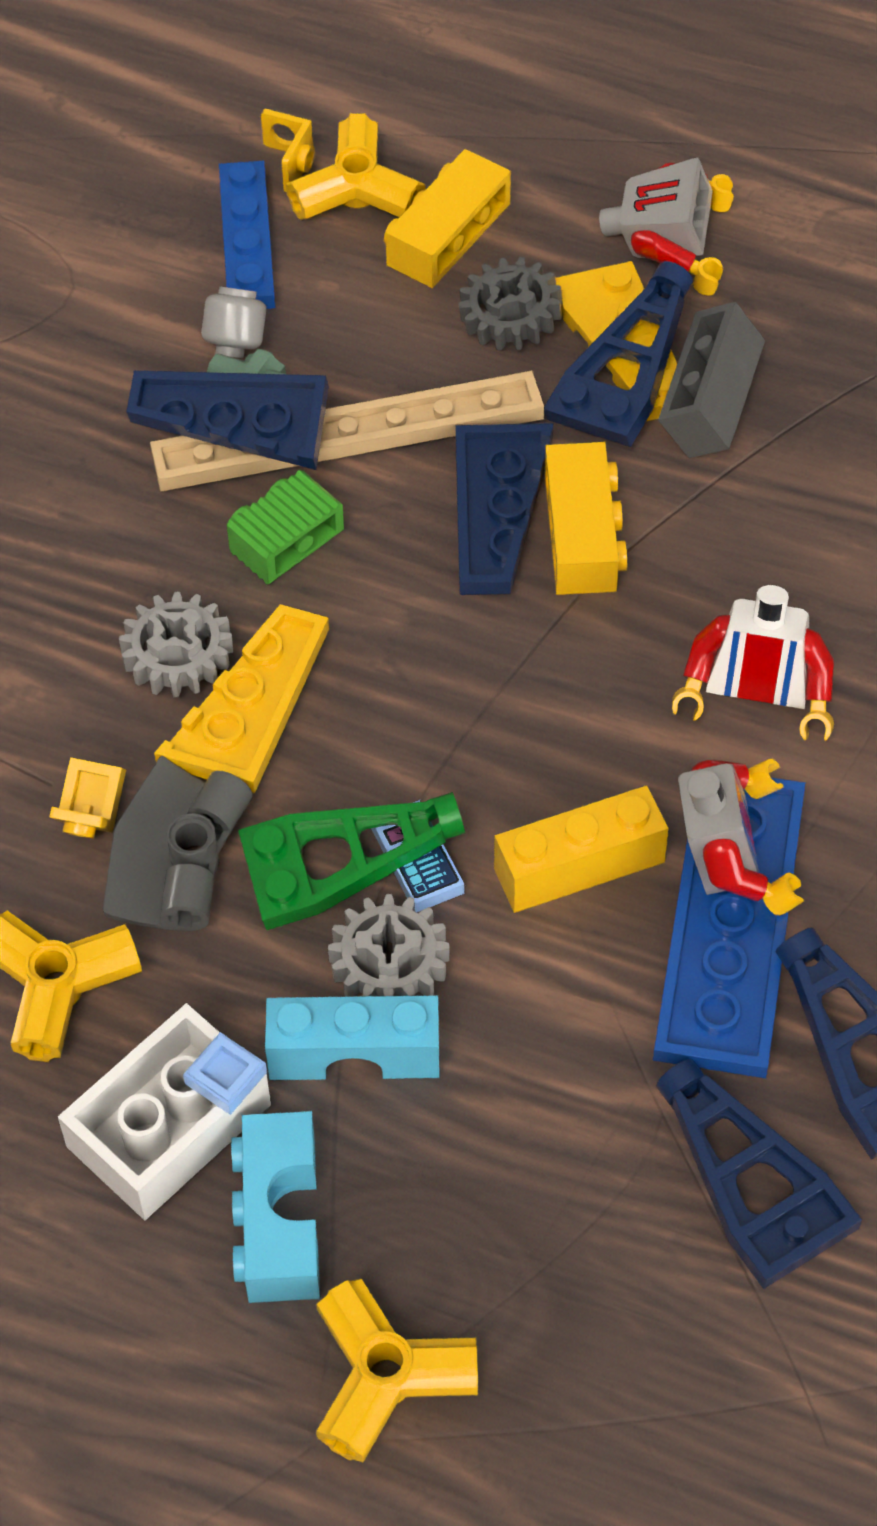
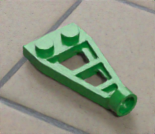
M453 792L431 798L425 802L288 814L238 830L266 930L318 915L397 871L396 869L446 843V839L466 833ZM438 818L439 823L431 828L429 821ZM386 825H396L401 828L404 839L400 846L376 857L370 858L364 855L359 839L362 831ZM340 838L345 840L350 845L352 852L348 865L325 879L315 880L310 878L302 856L304 845L315 839Z

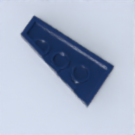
M134 370L126 412L131 423L317 470L329 385L326 375Z
M554 423L455 425L460 595L511 594L545 468V445H551Z

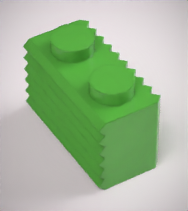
M298 470L295 476L291 475L289 479L283 478L278 480L270 488L266 496L260 497L257 503L253 502L251 506H242L232 515L227 523L229 549L233 555L237 556L239 561H243L246 567H250L251 571L256 573L259 579H263L265 584H270L344 530L343 504L303 470Z

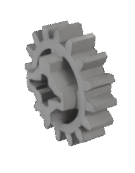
M174 592L172 602L167 603L159 595L153 596V608L148 609L139 604L135 607L138 620L125 619L123 622L125 635L119 636L124 668L126 672L133 671L134 681L138 686L150 680L152 694L157 695L164 686L171 687L173 697H179L181 687L189 686L190 690L197 694L200 692L199 681L205 679L213 684L218 678L216 668L228 669L230 666L228 653H232L234 648L229 620L227 616L219 617L218 605L216 603L202 608L201 595L195 594L189 602H183L180 592ZM209 636V646L206 650H204V648L206 647L205 639ZM145 642H147L148 649L144 652L143 647Z
M386 894L382 906L376 907L374 902L368 897L363 899L364 912L361 914L350 908L344 911L346 926H333L332 935L334 943L328 944L329 962L333 963L331 965L334 982L344 981V995L346 997H354L358 993H362L363 997L415 996L418 992L424 996L434 995L433 980H445L446 963L444 962L450 961L449 943L445 942L446 927L444 923L434 924L433 910L430 907L417 913L415 912L414 898L408 897L402 906L394 905L392 894ZM391 942L394 953H391V963L387 964V943Z

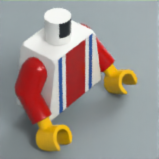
M775 585L763 586L757 591L756 601L747 599L735 600L729 615L717 616L695 636L683 673V677L687 678L686 685L678 689L672 698L673 713L676 715L678 703L682 698L692 697L698 702L694 710L693 721L701 716L704 708L702 694L700 693L702 683L707 684V693L805 709L806 701H811L810 712L801 721L800 734L804 740H807L809 720L820 719L826 727L824 741H826L834 728V720L831 714L826 711V702H832L833 657L820 634L815 630L809 629V614L804 609L787 606L789 596L786 590Z

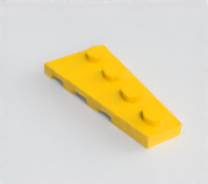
M632 261L555 278L556 285L561 286L563 320L573 332L578 331L588 343V347L644 290ZM640 320L624 340L650 347L660 325ZM670 350L654 409L646 421L658 419L677 367L672 350ZM615 357L606 364V367L613 374L612 381L618 388L629 390L636 382L640 363Z
M280 604L243 647L242 657L230 671L224 670L215 680L213 691L199 708L193 706L182 719V728L170 742L165 740L155 751V761L157 762L159 757L164 756L189 774L208 779L214 771L228 772L240 778L247 784L252 793H255L329 631L328 617Z

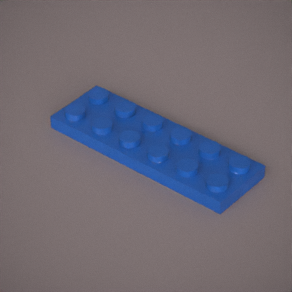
M771 778L775 783L783 784V788L760 799L752 798L745 788L743 789L746 795L759 873L767 876L769 883H772L786 873L794 874L805 782ZM688 838L653 1061L678 1064L684 1060L692 1059L699 1068L766 1078L782 961L775 951L785 942L789 912L780 916L773 914L764 903L763 898L759 901H754L727 891L707 895L689 846Z

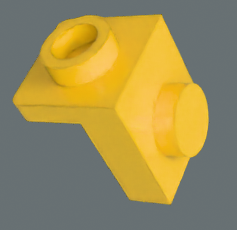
M70 757L59 808L51 807L49 818L64 823L62 832L75 836L94 839L96 830L113 833L126 770L121 767Z

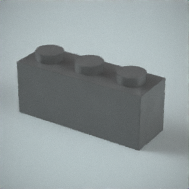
M736 301L695 312L658 421L688 458L730 449L765 343V339Z

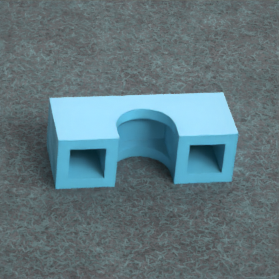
M438 996L266 998L265 1053L269 1080L326 1079V1068L329 1064L351 1058L365 1059L378 1064L382 1069L383 1079L439 1078Z
M312 1111L242 1115V1137L231 1138L233 1173L243 1172V1190L232 1191L234 1227L244 1226V1245L233 1246L234 1281L245 1282L249 1303L320 1299L319 1249L316 1220H288L280 1217L272 1210L275 1203L289 1192L316 1189L315 1135Z

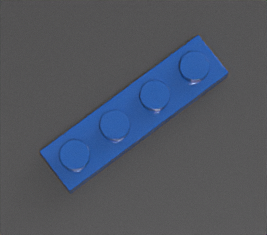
M264 160L219 164L226 287L257 292L256 299L261 300L265 304L266 309L276 308Z

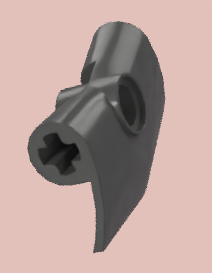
M159 757L115 827L103 903L104 915L117 921L157 929L197 931L205 928L210 918L214 875L220 864L219 852L252 800L253 794L247 784L233 774L224 771L212 772L207 781L204 782L175 765L166 757ZM190 846H201V848L197 850H185Z

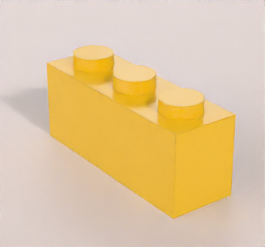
M464 149L452 163H446L443 166L437 179L426 190H421L415 196L412 205L399 219L395 218L389 223L384 234L387 266L433 289L510 205L511 171Z
M605 442L545 445L544 477L556 595L617 592L618 571H627L625 540H616V531H622L621 501H612L611 492H617L618 490L616 462H607Z
M646 785L494 835V870L513 912L516 913L665 863L669 828Z

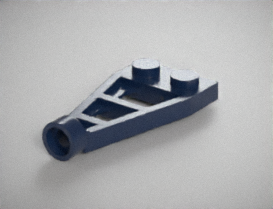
M663 261L659 264L647 287L565 371L544 406L547 420L628 447L632 446L654 409L684 306V297L693 284V278L686 269L669 261ZM640 320L660 325L650 347L624 340ZM615 357L640 363L636 382L629 390L596 381L595 377Z
M810 927L787 939L775 952L793 978L839 1111L872 1160L877 1157V1086L869 1087L861 1082L851 1058V1048L854 1043L868 1035L877 1036V991L827 944L825 945L815 929ZM814 959L818 962L814 966H806L807 963ZM836 988L845 989L866 1014L864 1021L844 1032H839L833 1027L822 1005V996Z
M692 1059L676 1064L658 1080L656 1088L677 1116L728 1242L763 1289L859 1229L862 1219L827 1173L709 1076L704 1075ZM722 1118L730 1120L751 1142L750 1147L725 1162L716 1156L704 1134V1129ZM764 1163L774 1168L791 1183L793 1194L764 1213L757 1215L746 1208L737 1188L736 1178L737 1175L753 1165Z

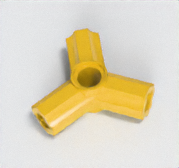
M350 114L347 119L339 122L338 151L335 157V164L286 183V192L292 209L299 220L308 219L342 204L351 208H363L372 205L400 217L412 205L415 196L421 190H426V186L420 181L377 164L378 122L372 121L366 114Z
M8 910L0 914V969L25 986L11 1039V1048L13 1052L22 1054L33 1061L49 1062L53 1058H61L72 1008L79 1000L81 994L142 972L141 963L129 929L124 924L66 944L58 940H48ZM54 972L64 973L56 979H44L47 975Z
M362 1279L355 1281L346 1280L329 1290L328 1294L317 1303V1310L353 1368L316 1431L317 1438L324 1442L331 1451L350 1461L357 1460L363 1463L397 1403L406 1397L478 1395L476 1338L404 1339L395 1333ZM383 1360L396 1362L401 1367L396 1374L390 1377L376 1376L370 1371L374 1364Z

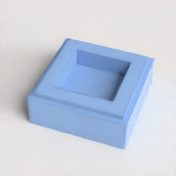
M220 1032L187 1069L183 1077L187 1086L231 1115L267 1073V1067L264 1061Z

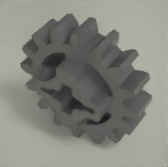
M505 257L500 258L499 267L494 269L485 263L482 265L483 275L480 277L475 274H469L467 277L469 287L460 288L461 322H465L467 334L473 335L478 333V340L481 345H485L491 339L495 340L497 350H502L506 342H513L516 350H521L522 340L525 339L538 344L540 343L539 332L543 331L552 334L554 332L553 320H560L562 318L561 286L556 285L555 274L553 272L543 274V266L540 262L535 263L530 268L526 267L524 257H520L515 265H508ZM536 295L541 298L540 303L536 302ZM482 304L486 306L485 313L480 309Z

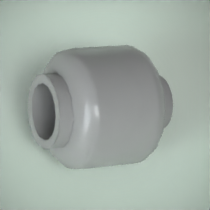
M219 286L218 293L211 294L206 298L201 336L207 343L216 345L215 354L219 353L229 357L244 358L245 349H256L261 345L266 306L261 300L256 299L257 292Z

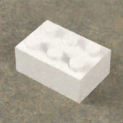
M187 1003L58 1116L66 1147L144 1220H147L231 1142L232 1137H237L242 1132V1115L262 1114L271 1106L267 1074L264 1075L231 1115L185 1084L183 1074L220 1033Z

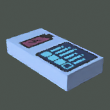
M429 821V826L432 828L433 824ZM396 825L371 828L383 853L397 848L403 842V832ZM444 845L396 869L397 871L394 872L406 898H414L415 912L464 894V882Z

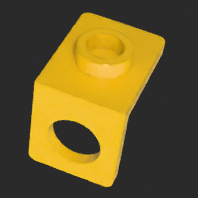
M264 109L261 114L263 144L267 147L286 152L282 158L284 192H286V183L300 178L303 172L308 173L313 165L315 148L313 146L312 121ZM281 124L287 126L294 133V139L288 141L280 138L275 133L273 125Z

